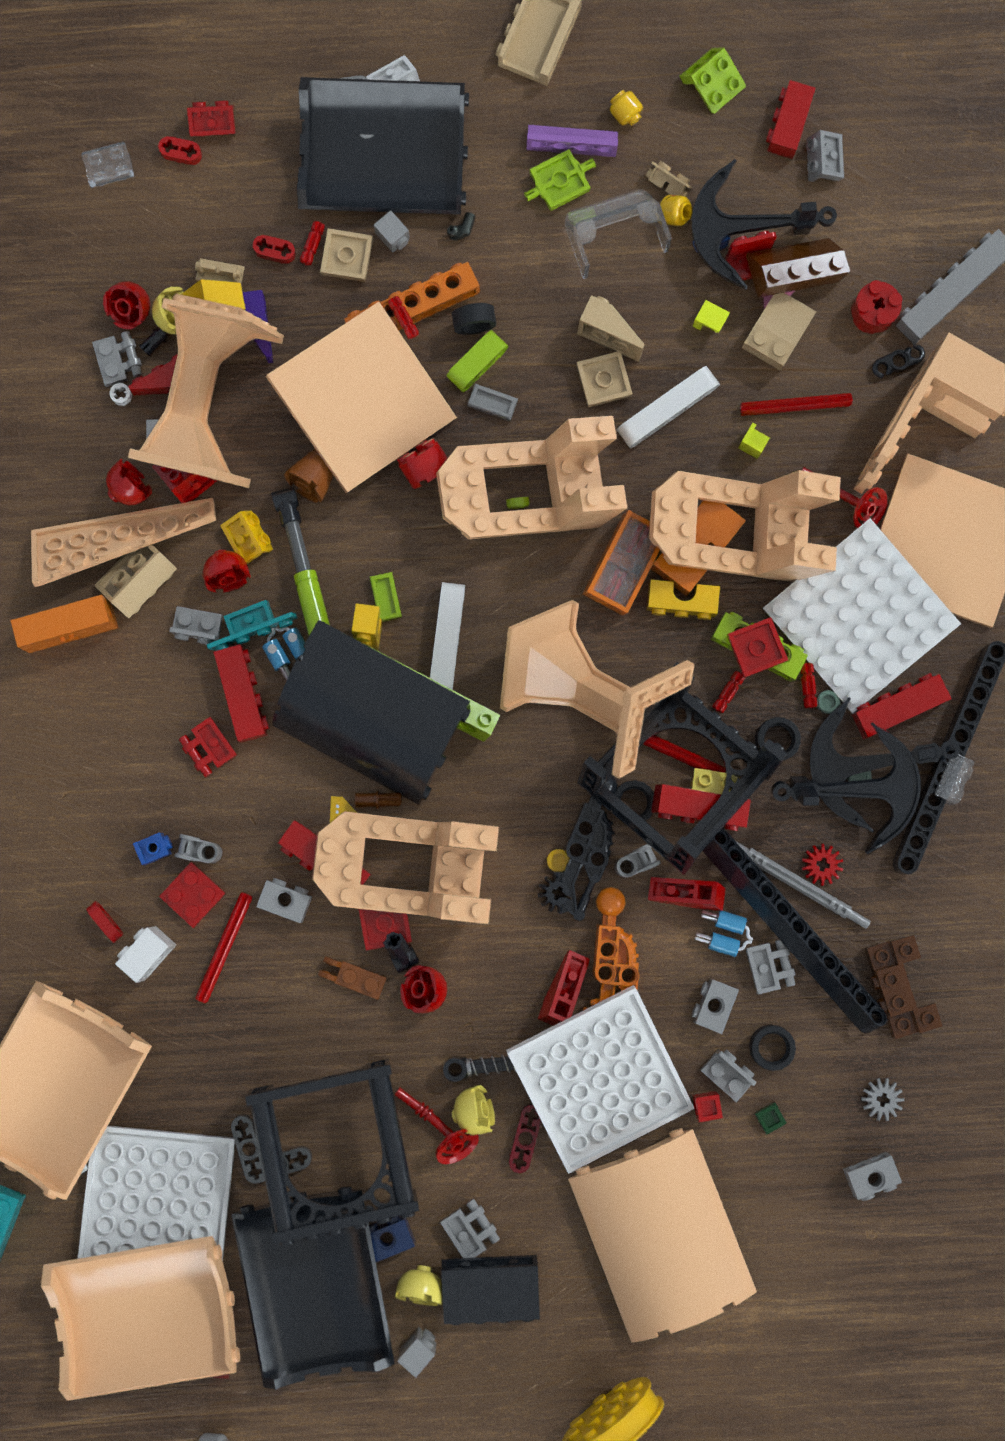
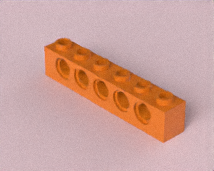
M468 262L464 264L457 263L449 271L444 273L437 272L423 283L420 281L415 282L409 286V289L403 292L396 291L390 294L388 299L384 301L372 302L368 305V308L380 302L387 312L391 310L388 300L394 296H399L402 306H405L414 324L479 294L480 285ZM454 281L458 283V286L456 288H449L447 284ZM429 291H435L438 293V295L434 298H429L426 296V294ZM414 300L417 302V305L410 308L406 306V303ZM368 308L362 311L355 310L347 315V318L344 319L345 323H347L357 315L361 314ZM390 317L398 331L401 330L402 327L396 317Z

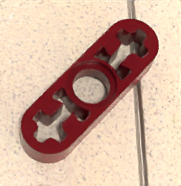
M527 1104L523 1107L509 1156V1166L515 1173H524L528 1170L541 1124L539 1115L538 1118L532 1119L531 1127L536 1126L535 1130L529 1127H521L522 1123L525 1125L528 1123V1116L525 1115L526 1112L534 1109L535 1114L538 1115L533 1104ZM522 1132H529L532 1135L530 1144L523 1145L519 1142V1135ZM516 1146L522 1150H530L529 1154L524 1151L523 1161L526 1164H521L520 1168H517L516 1163L513 1162V1159H518L520 1150H515Z

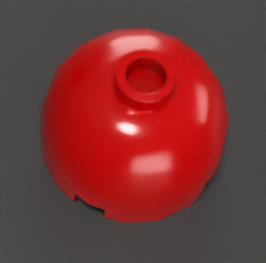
M119 282L110 287L103 297L106 315L111 316L115 321L113 323L122 329L137 327L150 314L151 302L149 295L143 287L134 282Z
M120 459L107 473L106 485L109 490L107 493L114 502L119 501L129 506L140 504L152 494L150 484L144 485L141 480L145 478L144 475L129 461L122 463L123 459Z
M218 550L205 561L202 571L207 590L217 593L216 589H223V593L237 590L247 583V577H251L245 559L240 554L228 550Z
M418 965L406 972L404 977L407 978L405 983L401 984L400 994L402 1002L407 1009H411L415 1013L424 1014L434 1012L443 1005L448 992L447 982L437 969Z

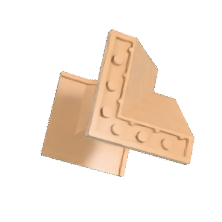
M175 294L173 300L164 298L162 308L172 312L175 318L178 356L165 411L141 449H130L128 458L249 488L251 479L232 474L229 471L208 425V414L220 364L249 341L261 339L282 344L284 335L277 332V327L269 325L270 323L239 307Z
M570 600L508 627L500 709L508 712L525 703L570 706L612 729L617 734L612 775L617 778H621L635 770L644 709L688 687L692 682L694 663L688 660L633 687H629L598 670L576 631L579 603L574 600Z

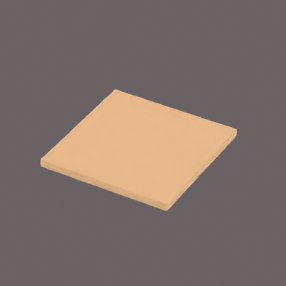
M377 302L266 375L270 384L345 493L457 418L380 302Z
M907 454L880 530L953 615L988 628H993L1005 594V488Z

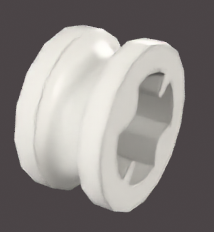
M117 383L111 387L110 397L115 404L125 406L131 402L132 392L127 385ZM123 390H126L124 391L126 395L125 398L120 397L119 399H116L118 398V396L116 395L117 391L122 392Z

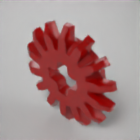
M821 844V850H818L814 845L812 846L813 853L808 850L805 852L809 858H802V862L807 863V866L802 867V871H809L805 877L813 876V884L818 879L820 880V886H824L826 879L829 884H832V876L836 879L840 878L835 873L836 870L843 871V868L837 867V864L842 863L843 859L836 860L835 858L840 852L837 851L832 854L833 846L831 845L828 850H825L824 844ZM825 858L829 868H824L822 872L816 863Z

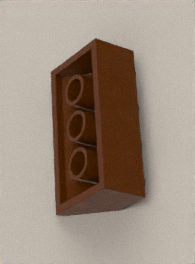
M830 238L746 254L758 298L837 283L850 273L844 250Z

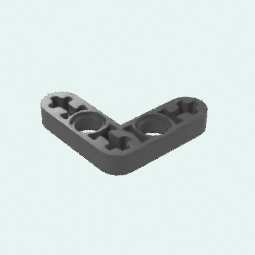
M239 1115L232 1121L231 1130L245 1178L253 1184L264 1182L265 1177L254 1122L248 1115ZM239 1120H242L243 1123H248L249 1126L245 1129L246 1135L248 1136L251 1133L252 1137L240 1141L239 1137H243L244 1134L242 1129H237L236 1127L240 1123ZM250 1142L255 1145L256 1151L253 1155H246L243 1152V1145ZM305 1146L283 1151L287 1174L308 1167L312 1161V1153ZM300 1151L302 1155H307L304 1164H301V1161L298 1160L292 1162L293 1168H290V1162L286 1155L290 1154V1159L296 1158ZM257 1156L259 1160L255 1161V1166L257 1169L262 1170L259 1178H256L255 1175H250V1171L253 1169L252 1162L246 1163V1161L252 1160Z

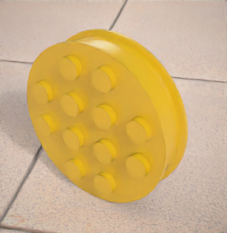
M647 1377L635 1378L626 1383L620 1382L606 1395L601 1394L595 1398L593 1404L570 1423V1428L565 1433L562 1441H636L659 1417L664 1407V1400L662 1397L654 1394L651 1389V1381Z

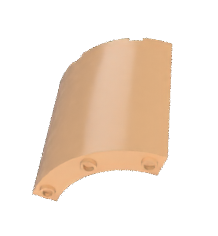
M36 981L0 1044V1161L5 1163L4 1166L13 1172L18 1171L32 1180L43 1190V1194L46 1197L54 1200L57 1197L66 1200L152 1046L136 1033L131 1032L129 1034L122 1029L124 1025L78 999H75L73 1002V1000L62 996L63 992Z
M682 1128L673 1130L669 1133L670 1136L648 1148L637 1151V1149L628 1151L624 1154V1158L597 1167L589 1168V1165L583 1166L576 1170V1175L568 1179L631 1342L657 1338V1332L669 1329L671 1334L697 1325L723 1313L722 1307L731 1302L736 1306L757 1292L693 1129L683 1131Z
M213 1236L43 1265L41 1288L49 1301L50 1307H56L58 1318L55 1319L58 1342L63 1341L64 1357H59V1391L67 1401L236 1373L237 1363L240 1362V1351L236 1347L232 1308L235 1304V1297L233 1291L229 1290L222 1261L221 1246L216 1244Z

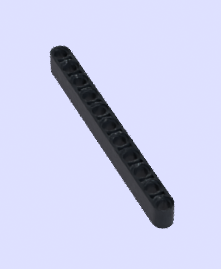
M1001 641L987 644L979 655L943 743L949 740L955 741L960 747V753L952 764L943 755L937 762H934L919 797L915 813L908 823L893 859V868L899 874H912L919 867L1005 663V643ZM992 647L998 650V658H994L991 655L990 650ZM983 668L990 672L989 679H985L982 676ZM974 689H978L980 691V700H976L973 697ZM965 710H969L972 713L971 721H967L964 718ZM956 731L962 732L964 737L962 742H958L955 739ZM952 745L947 746L946 752L954 753L955 747ZM939 773L944 774L946 777L944 785L937 781ZM930 794L935 795L937 798L935 806L930 805L928 802ZM921 815L926 816L928 819V824L925 828L919 824ZM913 836L919 840V846L916 849L910 845V839ZM904 857L910 861V867L907 870L901 867V860Z
M722 828L703 849L706 856L862 1033L869 1034L885 1025L887 1016L880 1005L731 835Z

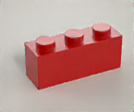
M790 80L787 88H782L778 100L782 102L780 109L776 108L772 121L776 122L774 129H769L766 142L770 143L767 152L793 159L805 125L815 87Z

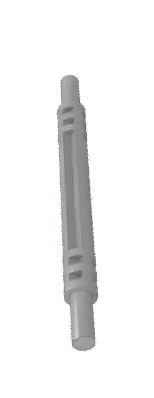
M738 843L759 869L781 880L845 919L847 917L865 929L868 928L871 921L853 911L851 906L782 867L750 847L748 849Z

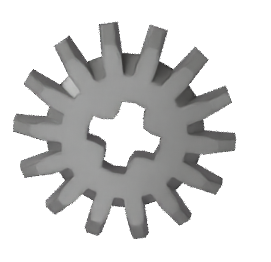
M880 1078L876 1079V1086L872 1082L868 1083L871 1087L870 1091L864 1088L863 1092L867 1093L868 1097H861V1101L868 1102V1105L863 1106L864 1110L869 1108L872 1110L868 1114L870 1117L876 1113V1120L880 1121L882 1115H884L885 1120L889 1121V1113L897 1117L894 1109H903L897 1105L898 1102L904 1101V1098L897 1097V1095L902 1093V1090L895 1091L897 1083L894 1082L889 1086V1079L885 1078V1082L882 1084ZM886 1093L889 1103H884V1106H880L877 1097Z

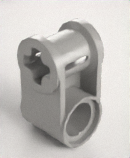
M180 834L179 850L174 856L191 861L216 863L221 859L223 851L216 843ZM210 846L215 850V855L212 859H208L205 856V851Z
M646 844L633 850L632 853L619 858L615 862L614 869L618 876L627 878L647 871L661 864V862L656 859L651 846ZM624 860L630 862L632 866L628 874L623 873L620 869V864Z

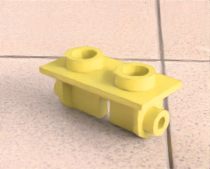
M694 768L691 787L693 790L722 795L726 773ZM734 775L731 776V779L734 783H736L737 778L740 779V777Z

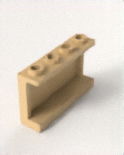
M522 0L521 4L517 3L513 13L514 21L512 24L508 23L504 36L506 39L504 44L500 43L496 51L498 66L548 86L580 12L582 0Z

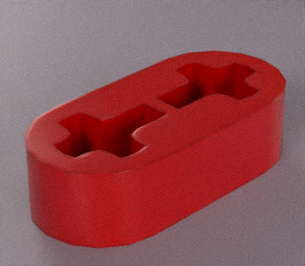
M166 136L158 144L159 151L166 160L195 165L202 159L200 147L193 141ZM170 144H172L174 149H170L169 152H166L165 147L167 148ZM191 149H194L196 154L188 157L186 152H191Z
M260 235L253 241L254 252L262 259L288 264L296 257L294 245L287 240ZM263 242H266L267 247L269 248H264V250L261 251L258 245L261 246L263 245ZM285 248H288L290 254L287 253L286 256L283 257L280 251H284Z
M95 901L86 908L91 918L112 942L115 943L124 935L120 927L100 903Z

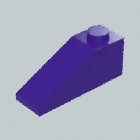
M263 291L242 292L245 311L268 322ZM253 339L268 363H274L271 342Z

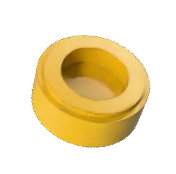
M553 850L547 856V865L554 872H563L569 857H567L564 850Z

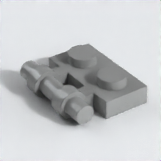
M129 331L121 333L123 341L117 344L114 336L92 342L106 387L128 381L126 372L132 371L133 377L142 376L141 360L137 358L135 351L136 343L131 338ZM120 353H127V362L123 363Z
M781 940L775 941L777 947L775 951H771L770 943L745 948L757 994L781 989L779 979H785L786 987L796 985L794 980L795 971L794 968H791L788 956L790 951ZM775 958L780 959L782 971H776Z
M473 1198L466 1203L471 1211L470 1213L465 1215L461 1208L440 1221L463 1258H475L484 1252L486 1246L482 1240L487 1237L492 1244L500 1240L495 1232L497 1230L493 1223L490 1224L484 1215L485 1210L481 1205L478 1206ZM475 1219L482 1228L479 1233H476L470 1223Z

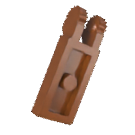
M327 956L324 957L323 961L326 964L339 967L340 970L337 976L328 971L319 970V976L379 1000L387 977L346 961L341 962Z

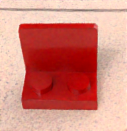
M159 465L152 466L181 503L193 501L218 481Z

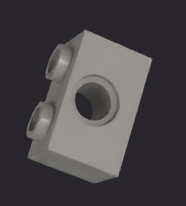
M273 878V881L266 880L256 907L295 922L303 923L313 897L307 895L309 890L295 886V889L286 887L287 882L277 878ZM283 893H288L291 896V903L288 906H283L280 903V896Z
M711 978L708 982L705 981L700 991V995L703 996L700 1004L696 1003L691 1015L694 1017L693 1022L722 1034L739 990ZM711 999H717L719 1001V1008L712 1012L708 1009V1003Z
M887 1152L843 1169L851 1192L857 1200H870L875 1197V1193L882 1190L883 1192H890L897 1188L896 1185L902 1183L892 1155ZM877 1172L878 1180L870 1184L868 1182L869 1175Z
M418 1327L399 1350L397 1361L415 1378L435 1356V1336L429 1330H422Z

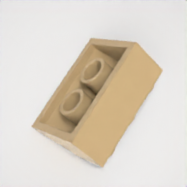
M149 545L123 555L94 586L116 608L130 618L140 610L143 603L152 597L165 581L172 577L173 572L177 568L153 545Z

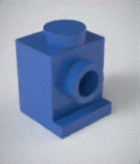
M161 832L133 843L142 865H148L172 854L170 850L173 848L168 835L164 836ZM153 843L157 845L155 852L150 851V845Z

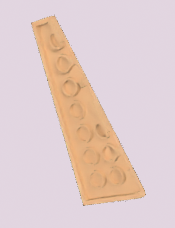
M213 498L31 530L32 583L34 587L45 585L216 521Z

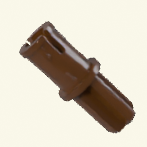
M376 791V793H355L356 808L376 807V809H380L382 806H400L402 804L401 793H380L379 791Z

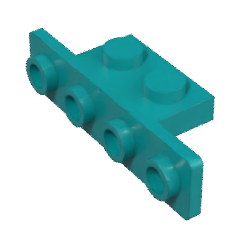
M268 600L253 604L225 615L224 619L230 636L207 644V648L218 651L229 648L230 644L236 642L238 645L251 640V636L256 634L264 636L271 633V629L277 626L285 628L292 625V621L298 619L297 614L290 612L274 618Z

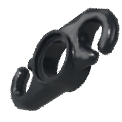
M918 344L913 345V349L918 350L920 353L918 358H913L910 355L911 347H907L905 350H895L875 360L872 365V372L876 377L884 378V374L878 371V366L883 364L887 367L886 375L889 376L893 372L900 373L921 363L925 358V350ZM901 356L905 362L904 366H895L893 357Z

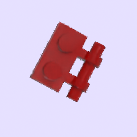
M211 717L191 729L196 737L195 739L190 741L187 735L179 739L183 746L182 750L185 754H189L195 763L194 767L197 771H201L205 778L213 773L208 766L212 761L217 768H220L237 756V753ZM199 745H202L208 754L204 758L196 749Z

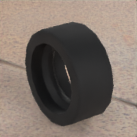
M488 303L468 304L452 312L454 332L457 334H478L491 330L496 326L494 306Z
M774 717L765 721L755 734V745L758 752L765 744L764 736L771 727L781 726L786 728L791 735V744L785 751L787 756L784 760L791 758L798 751L801 744V734L798 727L791 720L784 717Z
M637 780L626 781L618 786L614 795L619 799L629 789H638L644 793L647 798V807L639 816L644 821L648 820L653 814L651 810L654 792L651 787Z
M772 1024L764 1025L757 1029L751 1036L749 1043L750 1055L753 1060L762 1068L771 1071L782 1070L787 1067L794 1059L796 1052L795 1040L792 1035L784 1028ZM772 1033L781 1036L786 1043L784 1056L778 1061L773 1062L765 1060L759 1053L761 1039L767 1034Z

